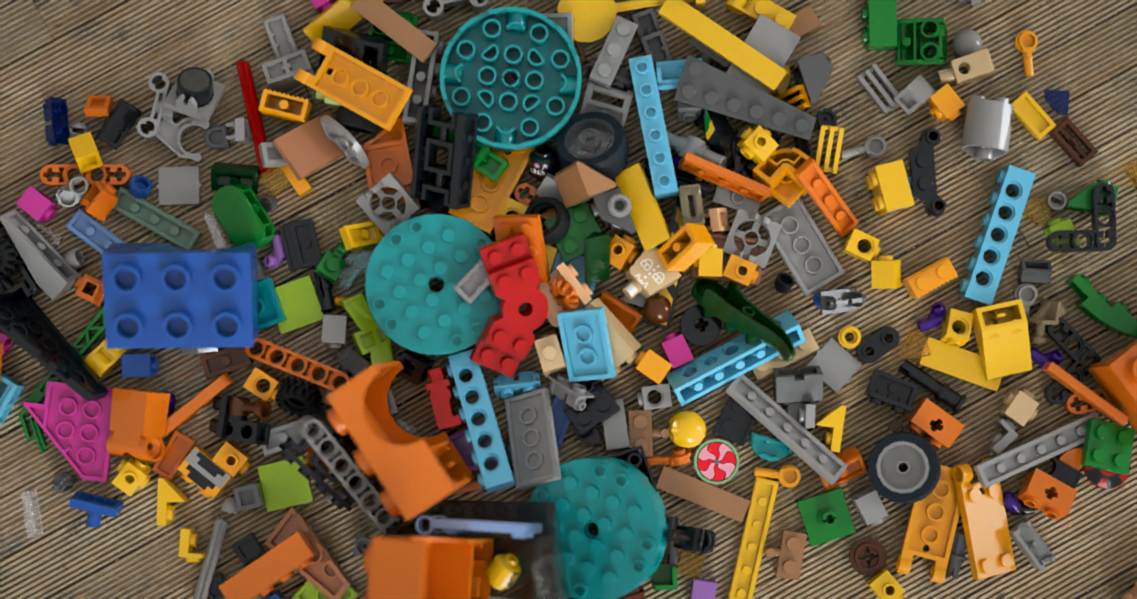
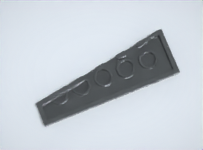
M690 55L687 56L674 98L675 101L808 141L810 140L816 117Z

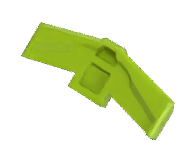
M359 293L339 301L360 330L351 334L359 355L362 356L369 353L371 366L377 363L394 361L391 339L376 324L365 296Z

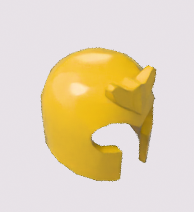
M685 410L677 412L668 421L670 424L668 429L670 431L669 438L680 447H695L701 443L706 435L705 421L694 411Z

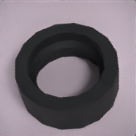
M344 106L338 107L336 121L345 129L366 134L379 133L380 126Z
M541 197L533 201L525 214H540L541 216L548 209L554 208L557 211L555 224L549 230L543 232L545 244L559 241L567 233L570 226L571 217L568 209L558 200L551 197Z

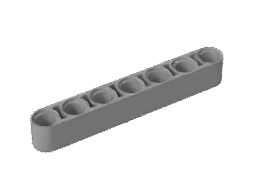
M305 415L301 417L297 424L299 433L384 536H391L392 531L395 528H399V533L396 536L409 535L406 526L398 517L392 516L387 511L381 501L380 494L325 426L314 416ZM315 423V429L310 433H306L307 425ZM324 441H329V447L321 451V444ZM344 458L343 465L335 468L336 461ZM358 476L356 484L349 485L350 479ZM372 493L370 501L364 503V497ZM381 511H386L384 518L378 520V514Z

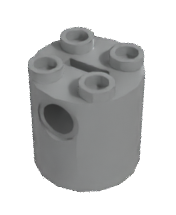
M973 95L971 96V101L967 102L961 149L974 160L991 162L1008 154L1014 106L1009 104L1008 98L996 97L995 100H985L984 96Z

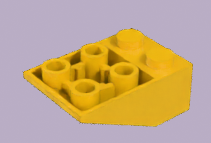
M1022 299L976 308L969 312L974 314L972 326L986 380L1032 370L1028 322Z

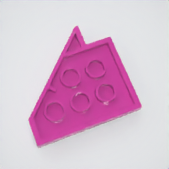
M49 380L47 381L44 403L25 401L24 407L83 480L108 482L111 454L107 452L106 443L112 433L109 428L113 388L106 387L109 392L104 398L88 402L64 382Z

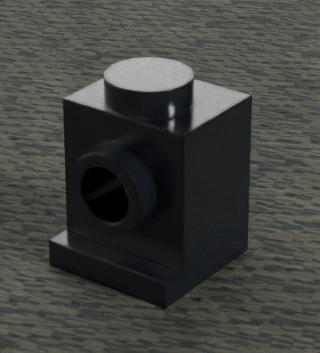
M409 350L400 352L395 360H399L404 367L398 375L417 386L426 381L428 377L427 371L432 369L435 362Z

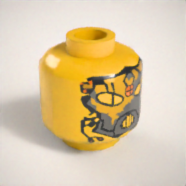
M510 553L496 555L486 570L488 583L498 590L511 588L522 571L521 566L518 564V558Z

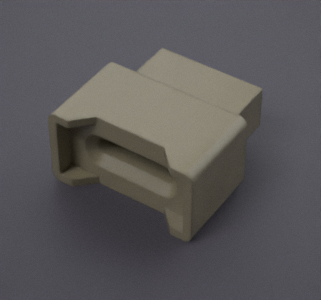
M700 184L680 186L678 193L683 226L686 223L704 224L705 217Z

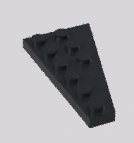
M23 290L0 294V331L86 401H94L107 395L109 391L33 298L27 297Z

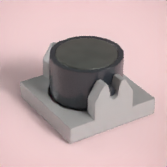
M201 65L186 68L178 74L176 82L163 102L164 108L208 123L226 91V85L214 81V74L210 68L204 70Z

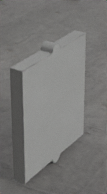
M199 166L158 167L159 184L156 187L159 189L160 206L200 205V188L202 184L200 183Z
M830 338L821 349L816 350L817 354L806 366L819 365L823 373V382L837 393L847 381L852 380L851 376L862 364L833 338Z

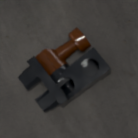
M222 395L221 397L213 398L212 407L214 410H219L218 419L210 421L209 431L216 433V437H224L257 445L269 444L271 424L247 421L248 413L254 414L258 419L266 420L271 413L269 401L259 400L256 403H251L247 397Z

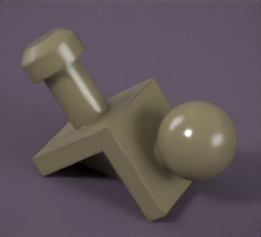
M1040 298L1039 310L1034 316H1026L1027 322L1036 323L1035 335L1032 336L1033 343H1046V337H1044L1046 325H1058L1059 318L1066 314L1067 307L1063 302Z

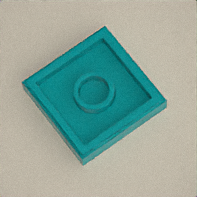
M266 277L257 281L259 331L286 321L287 318L272 278Z

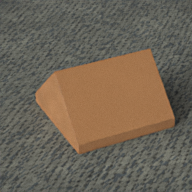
M579 161L562 169L554 176L565 208L592 200L594 196L615 188L617 184Z

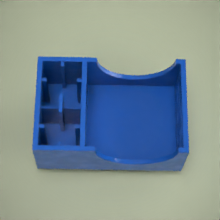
M256 242L222 249H184L173 247L170 243H112L102 253L106 349L254 346L259 335Z

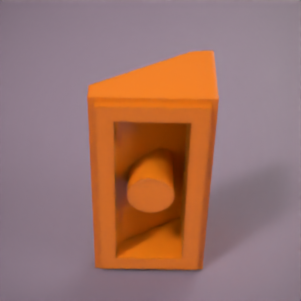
M855 446L836 454L848 467L834 484H829L817 473L825 491L868 472L863 457Z

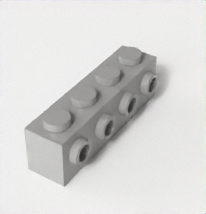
M422 29L418 30L437 43L438 47L425 64L412 55L407 87L412 89L413 92L404 106L402 122L404 125L416 127L418 107L429 105L432 100H436L437 86H434L435 77L440 76L441 63H438L439 54H443L445 41L441 40L439 32Z

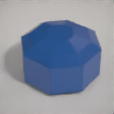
M135 175L130 179L128 192L135 198L144 199L151 193L152 183L148 178Z

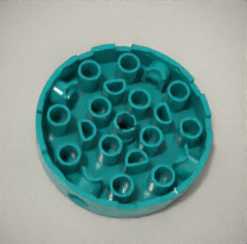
M499 7L487 10V12L471 18L458 29V32L449 41L443 54L440 67V89L450 116L452 117V112L458 111L479 114L476 141L492 149L522 151L549 141L571 119L580 97L582 83L581 64L571 39L559 25L547 18V16L531 9ZM513 73L518 79L516 83L509 85L504 81V78L507 74Z
M445 214L417 216L400 223L390 230L374 249L367 266L365 279L368 307L376 324L383 333L401 347L424 355L456 353L477 343L489 317L500 313L499 304L501 298L492 292L489 284L469 305L452 288L481 259L478 248L493 243L491 239L472 223ZM432 279H438L442 282V289L440 291L434 292L430 289L429 283Z
M590 456L560 465L562 479L537 485L526 508L524 522L543 523L542 533L534 534V538L525 539L533 564L552 587L574 599H616L635 590L656 571L667 546L666 537H663V533L668 530L664 512L666 510L658 491H655L648 481L649 479L640 470L617 458ZM593 523H595V524L598 526V529H599V533H598V534H597V532L594 530V525H593Z

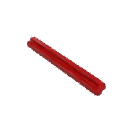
M248 61L237 62L236 66L259 170L261 173H268L273 171V167H262L259 145L260 143L267 142L259 111L251 68Z

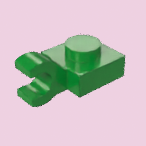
M343 240L337 243L333 252L326 250L314 268L315 272L332 283L337 280L347 263L341 259L346 253Z

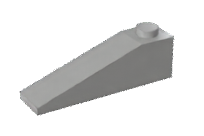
M16 209L1 215L0 220L36 284L52 300L66 294L80 277L78 272L66 262Z

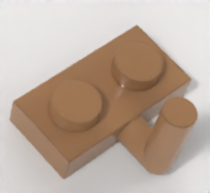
M628 410L629 449L642 445L645 456L653 457V438H667L670 435V431L666 428H652V410Z
M783 529L780 548L770 546L764 548L763 552L767 557H778L776 577L800 580L806 533Z

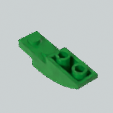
M434 125V136L436 137L440 136V126ZM450 129L449 140L455 141L456 130ZM476 141L474 169L496 184L509 167V163L489 150L488 146ZM438 145L440 148L449 153L448 147Z
M1072 275L1065 281L1081 297L1075 305L1085 315L1115 333L1137 339V320L1130 314L1131 310L1126 304L1117 301L1111 302L1108 305V299L1101 292H1096L1091 287V281L1084 275Z

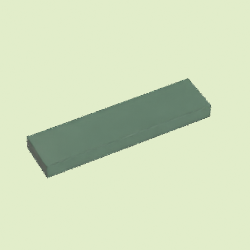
M120 187L116 194L118 203L113 208L114 210L181 248L193 249L202 232L146 200L135 198L127 189Z

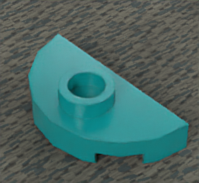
M750 432L749 441L752 450L758 457L766 461H780L792 453V450L781 440Z

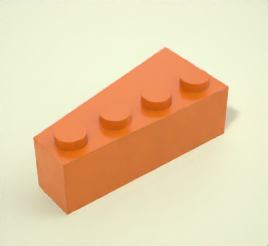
M297 531L218 587L226 599H256L260 595L264 597L275 589L273 586L278 582L284 583L294 576L293 572L299 567L304 569L314 562L312 558L317 553L303 532Z

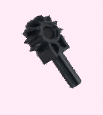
M677 526V529L668 528L667 532L663 533V537H666V542L674 543V547L683 550L709 554L713 552L716 544V533L712 530Z

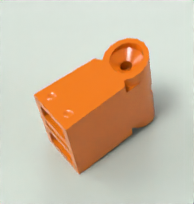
M113 388L109 428L112 433L106 443L107 452L115 456H134L137 459L146 461H160L165 451L162 437L165 436L171 393Z

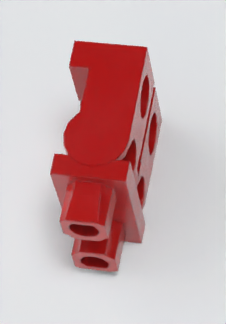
M441 367L428 370L430 383L425 384L427 392H430V400L438 430L464 425L460 415L455 416L452 404L454 396L450 389L453 386L452 381L445 378L444 370Z

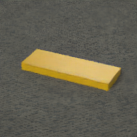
M337 0L302 30L314 42L316 37L322 40L324 25L350 30L364 17L350 7L355 0Z
M637 163L623 170L614 179L617 186L620 187L622 194L626 195L631 201L630 216L644 250L648 251L667 242L672 236L641 163Z
M927 337L918 362L919 365L995 392L998 391L1002 377L986 380L979 354L959 347H951L945 342Z

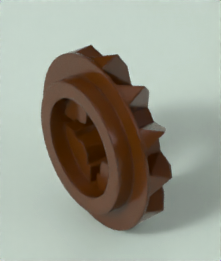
M864 538L856 541L850 548L849 560L855 571L862 575L871 576L879 573L884 568L887 561V553L879 541L872 538ZM866 547L869 553L877 555L870 558L869 566L865 559L858 558L865 554Z

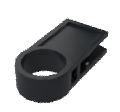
M1055 457L1050 458L1053 468L1048 474L1075 489L1083 473ZM1038 464L1033 466L1032 468H1038Z

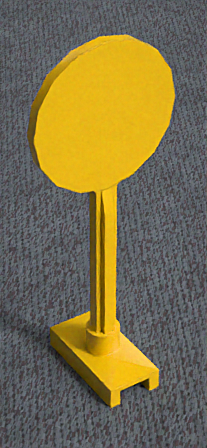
M560 0L557 13H574V40L580 43H593L603 39L610 32L617 13L662 6L666 0H631L615 3L614 0ZM683 0L686 3L694 2L696 10L705 9V0Z

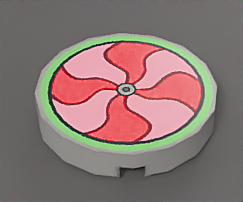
M719 438L709 439L701 443L695 450L693 457L694 469L698 477L706 483L713 485L725 484L732 480L738 472L740 465L739 454L736 448L728 441Z

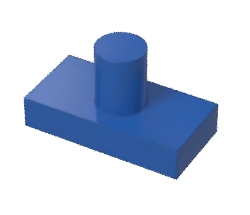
M78 491L71 497L69 507L88 511L86 525L97 528L100 527L102 515L115 518L122 511L124 501Z

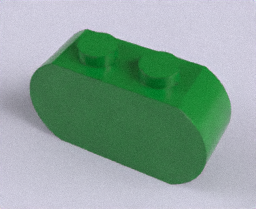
M228 185L216 191L212 199V209L216 214L217 221L224 227L228 234V239L235 247L256 242V249L267 246L272 241L275 234V226L249 185Z

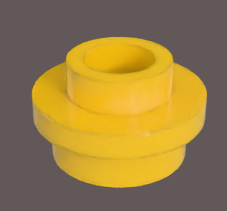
M845 326L838 333V342L844 348H855L861 341V333L854 326ZM847 333L853 335V339L850 342L845 339Z

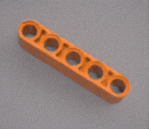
M257 338L253 347H245L246 354L254 361L297 379L301 378L304 382L309 381L311 385L331 393L337 390V383L340 380L345 379L346 383L351 380L342 371L261 338ZM262 346L261 353L254 355L255 348ZM279 354H283L282 361L279 363H275V357ZM304 362V368L300 372H295L296 365ZM325 371V377L317 381L316 375L318 372Z

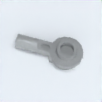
M872 135L866 139L864 145L841 150V157L846 159L867 154L871 158H879L885 154L887 143L881 136Z
M64 185L57 190L56 199L61 206L69 208L78 204L86 193L75 195L70 191L69 185Z
M1030 283L1018 285L1014 292L1015 300L1022 299L1026 316H1030V306L1038 298V290Z

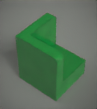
M659 564L656 571L652 574L654 590H678L676 564Z

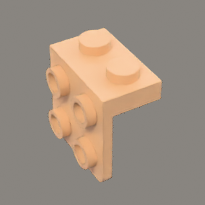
M564 262L557 266L556 270L550 274V281L548 283H539L537 286L547 298L549 310L546 318L553 327L559 326L557 313L565 311L561 305L557 304V301L553 299V294L550 293L549 283L555 277L568 281L576 290L579 300V307L576 310L584 308L592 301L590 295L593 293L585 282L581 285L575 278L579 275L571 264L566 266Z

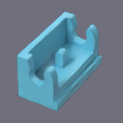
M686 59L656 62L658 90L678 88Z
M1 373L0 426L4 423L25 385L5 373Z

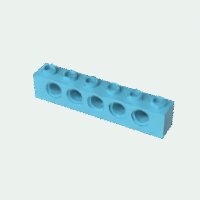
M652 55L628 59L655 198L659 200L679 196Z
M1012 165L999 170L996 177L998 186L996 191H993L990 195L988 204H991L989 212H986L982 218L981 226L984 227L981 235L978 234L975 239L974 248L976 250L974 256H971L967 262L966 269L969 271L967 277L963 278L960 283L959 291L961 294L959 298L982 306L992 305L1036 176L1035 173ZM1007 186H1011L1014 189L1015 195L1013 198L1006 194ZM1000 207L1007 211L1006 219L1000 218L998 214ZM993 229L997 230L1000 234L998 241H994L991 237ZM985 251H989L992 254L993 259L991 263H987L984 260L983 255ZM978 273H982L985 276V283L983 285L978 284L976 281Z
M789 310L772 318L785 330L794 347L806 341L799 323ZM742 334L667 373L665 377L681 406H684L780 354L775 350H771L768 345L760 341L755 343L747 342L746 335Z
M473 349L448 356L450 364L446 365L449 377H454L456 386H452L455 399H460L462 407L458 408L462 422H467L468 429L465 430L468 444L473 443L475 451L471 452L474 465H479L481 471L480 474H477L480 487H485L489 494L515 486L516 484L480 364L470 360L469 357ZM467 373L473 375L470 381H461L463 375ZM470 396H479L476 403H467ZM477 417H484L485 421L482 425H474V420ZM489 438L492 440L487 448L480 447V442L483 439ZM495 460L498 462L494 470L486 469L489 461Z

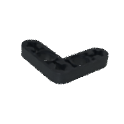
M1100 183L1091 190L1092 230L1052 232L1046 238V246L1050 251L1055 253L1103 252L1115 247L1117 244L1115 191L1112 185ZM1102 188L1104 192L1108 193V196L1103 198V202L1102 196L1097 194ZM1102 203H1103V204H1107V203H1108V204H1109V207H1108V206H1103V207H1099V208H1098V205H1097V204H1102ZM1100 211H1106L1109 214V221L1106 224L1098 220ZM1110 227V230L1105 231V238L1109 239L1110 243H1107L1104 247V243H1100V238L1104 237V230L1099 231V228ZM1078 235H1083L1087 239V244L1084 248L1076 245L1075 239ZM1057 236L1060 240L1069 239V243L1061 244L1059 248L1052 241Z
M1059 318V323L1061 324L1060 331L1063 334L1069 332L1070 335L1063 338L1059 332L1053 333V325H1046L1045 332L1072 360V363L1064 370L1068 373L1071 371L1077 373L1078 380L1084 384L1092 376L1088 371V368L1091 366H1086L1081 371L1079 368H1076V365L1083 367L1087 362L1085 358H1093L1092 364L1100 362L1101 358L1067 321ZM1071 338L1076 339L1079 344L1075 352L1067 348V342ZM1054 379L1045 388L1044 398L1050 404H1062L1073 392L1062 389L1058 393L1060 398L1052 399L1053 392L1051 390H1058L1063 386Z

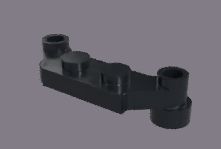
M927 129L922 132L919 138L920 142L915 149L908 151L912 196L919 198L925 205L926 213L931 217L940 216L946 209V202L937 195L934 147L939 143L941 135L936 129ZM929 134L934 136V141L929 138ZM935 203L939 204V210L935 208Z

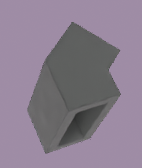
M1021 259L1018 267V283L1050 284L1052 274L1051 261Z

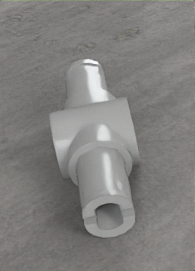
M667 131L669 146L675 149L680 158L686 152H689L721 167L724 166L726 157L709 150V147L706 146V142L689 134L687 137H680Z

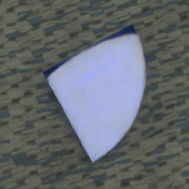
M1046 89L1044 91L1045 100L1058 114H1068L1070 91Z

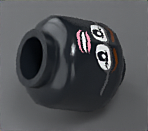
M549 146L536 147L529 154V174L541 182L547 172L555 176L558 172V154Z

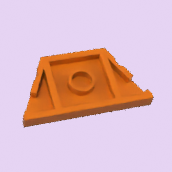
M402 117L396 120L390 132L383 129L375 138L369 140L361 147L370 162L365 168L369 188L392 171L411 194L413 166L405 125L402 122ZM382 187L385 193L395 194L397 192L394 188ZM401 197L398 201L405 202V199Z

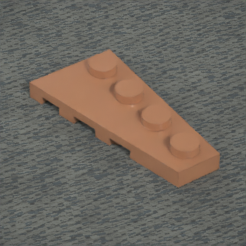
M292 506L264 544L273 549L297 531H302L317 555L312 558L314 560L312 564L304 569L299 567L296 571L330 599H340L352 582L298 509Z

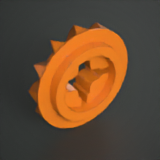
M555 277L549 283L553 299L565 311L576 310L579 307L576 290L568 281Z

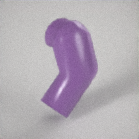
M275 235L272 239L273 250L263 260L266 267L276 268L286 257L281 235Z

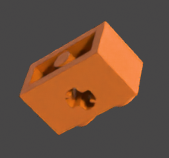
M922 398L906 420L911 424L909 427L920 436L922 433L930 438L928 442L938 449H941V447L949 449L965 427V425L927 398ZM931 421H938L936 423L938 425L937 429H930L932 427L930 425Z
M1035 468L1026 474L1017 498L1022 500L1026 506L1044 512L1046 517L1059 520L1069 514L1077 490Z

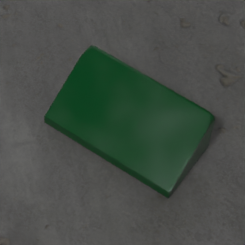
M215 162L211 167V190H218L228 185L246 184L257 194L260 177L259 166Z
M593 232L585 238V283L587 284L605 280L610 276V235L608 233Z

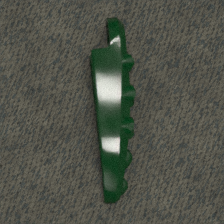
M700 279L694 283L691 290L692 296L704 308L703 315L706 318L716 316L724 323L725 331L733 332L737 330L746 335L747 342L755 343L760 341L768 345L771 350L777 351L783 361L789 362L793 360L795 348L785 330L747 299L732 281H730L727 288L709 279Z

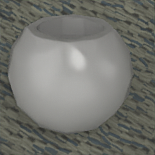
M970 29L958 32L953 40V49L960 57L980 51L982 47L980 35Z

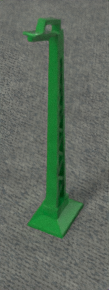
M104 306L72 344L75 351L82 348L78 353L80 357L105 332ZM103 317V326H95ZM91 330H98V332L93 337H91ZM86 337V345H80ZM50 372L27 401L40 403L45 398L47 381H60L61 379L53 377L54 374ZM24 407L23 411L19 414V418L26 439L32 440L36 438L40 453L45 452L47 445L40 425L33 417L29 418L35 435L31 436L25 419L28 410Z

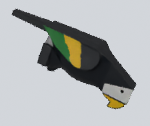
M705 110V114L699 116L694 121V124L704 131L711 150L726 157L723 167L729 170L734 166L732 144L735 139V132L725 115Z

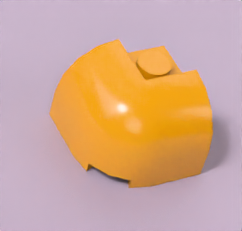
M794 147L792 149L782 148L774 150L764 162L759 163L752 170L754 181L772 188L768 197L771 199L774 197L787 208H790L801 195L805 196L807 194L793 172L809 156Z

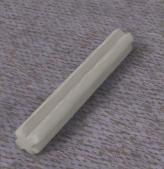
M217 518L214 522L193 599H207L228 526V521L225 519Z

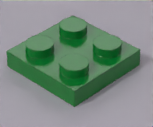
M586 202L568 209L571 217L569 229L559 241L554 243L565 264L585 254V238L593 232L602 233ZM557 215L544 221L547 230L555 224Z
M1094 418L1088 419L1081 465L1120 475H1128L1136 429Z

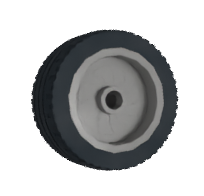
M898 432L882 438L874 446L868 459V475L873 487L884 498L896 503L909 504L926 498L935 489L940 478L941 465L937 452L928 441L913 433ZM900 464H907L908 470L901 472Z

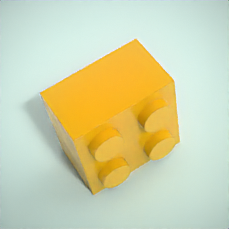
M903 159L875 166L867 172L868 176H865V182L868 190H872L873 199H871V204L874 212H878V216L906 210L915 205Z

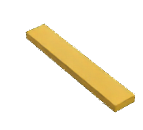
M666 0L658 11L660 16L772 92L776 90L788 72L683 0Z
M755 476L750 498L751 502L745 519L727 599H752L779 485L778 481Z

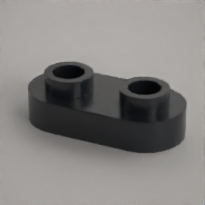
M892 327L880 328L859 343L856 347L857 358L863 363L875 362L898 345V332ZM886 334L891 335L892 339L889 343L884 340ZM867 347H870L873 351L871 356H867L865 353Z

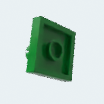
M841 487L796 501L811 547L856 533Z

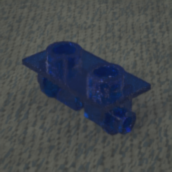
M49 97V99L45 100V104H43L44 120L47 122L51 121V125L45 126V140L48 142V146H58V144L70 145L68 142L70 132L67 100Z

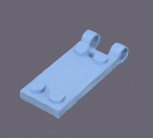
M424 515L417 519L415 527L417 532L422 535L433 533L458 534L467 533L468 530L512 533L511 538L526 539L534 538L536 533H542L543 523ZM426 518L430 521V530L428 532L422 527V523Z

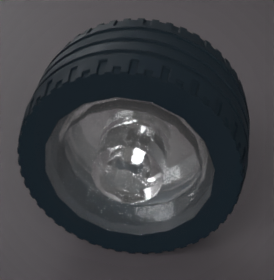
M586 112L571 118L557 135L556 149L563 169L579 161L612 180L626 167L629 157L626 135L618 120L609 114Z

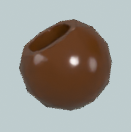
M662 295L649 297L643 305V313L646 319L654 324H662L667 321L671 309L670 301Z

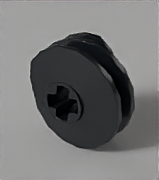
M699 304L690 307L684 312L680 320V330L687 342L695 346H706L712 344L721 333L722 322L716 316L706 318L703 315L704 308ZM698 319H702V322L705 321L707 324L703 328L704 332H700V329L695 328Z

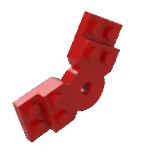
M523 232L478 248L491 290L497 297L501 298L499 304L500 313L489 317L469 357L471 361L511 378L521 359H526L535 341L533 330L543 324L549 310L546 296L537 288L541 279ZM528 303L525 310L519 311L521 304Z

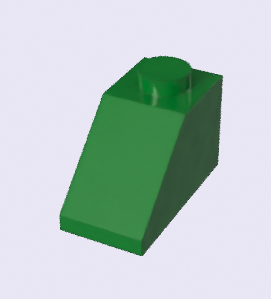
M1097 180V183L1088 185L1068 199L1066 206L1062 209L1091 213L1090 193L1092 188L1100 183L1111 185V181ZM1112 185L1115 191L1116 204L1119 186ZM1103 188L1097 193L1098 196H1102V202L1103 198L1108 196V193L1104 192ZM1102 203V204H1097V205H1098V208H1099V207H1103V206H1108V207H1109V204H1108V203H1107V204H1103V203ZM1100 211L1098 214L1103 216H1109V214L1106 211Z

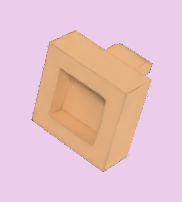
M727 208L709 209V213L704 214L705 218H710L711 223L710 226H706L707 231L727 232L730 230Z

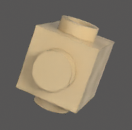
M1025 389L1023 391H1010L1003 399L1004 405L999 414L1009 419L1016 426L1024 427L1027 421H1032L1037 415L1038 410L1036 408L1039 406V403L1034 400L1035 395Z

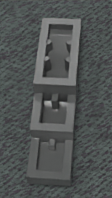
M654 8L628 11L632 22L638 24L636 34L644 55H652L657 80L656 62L673 59Z

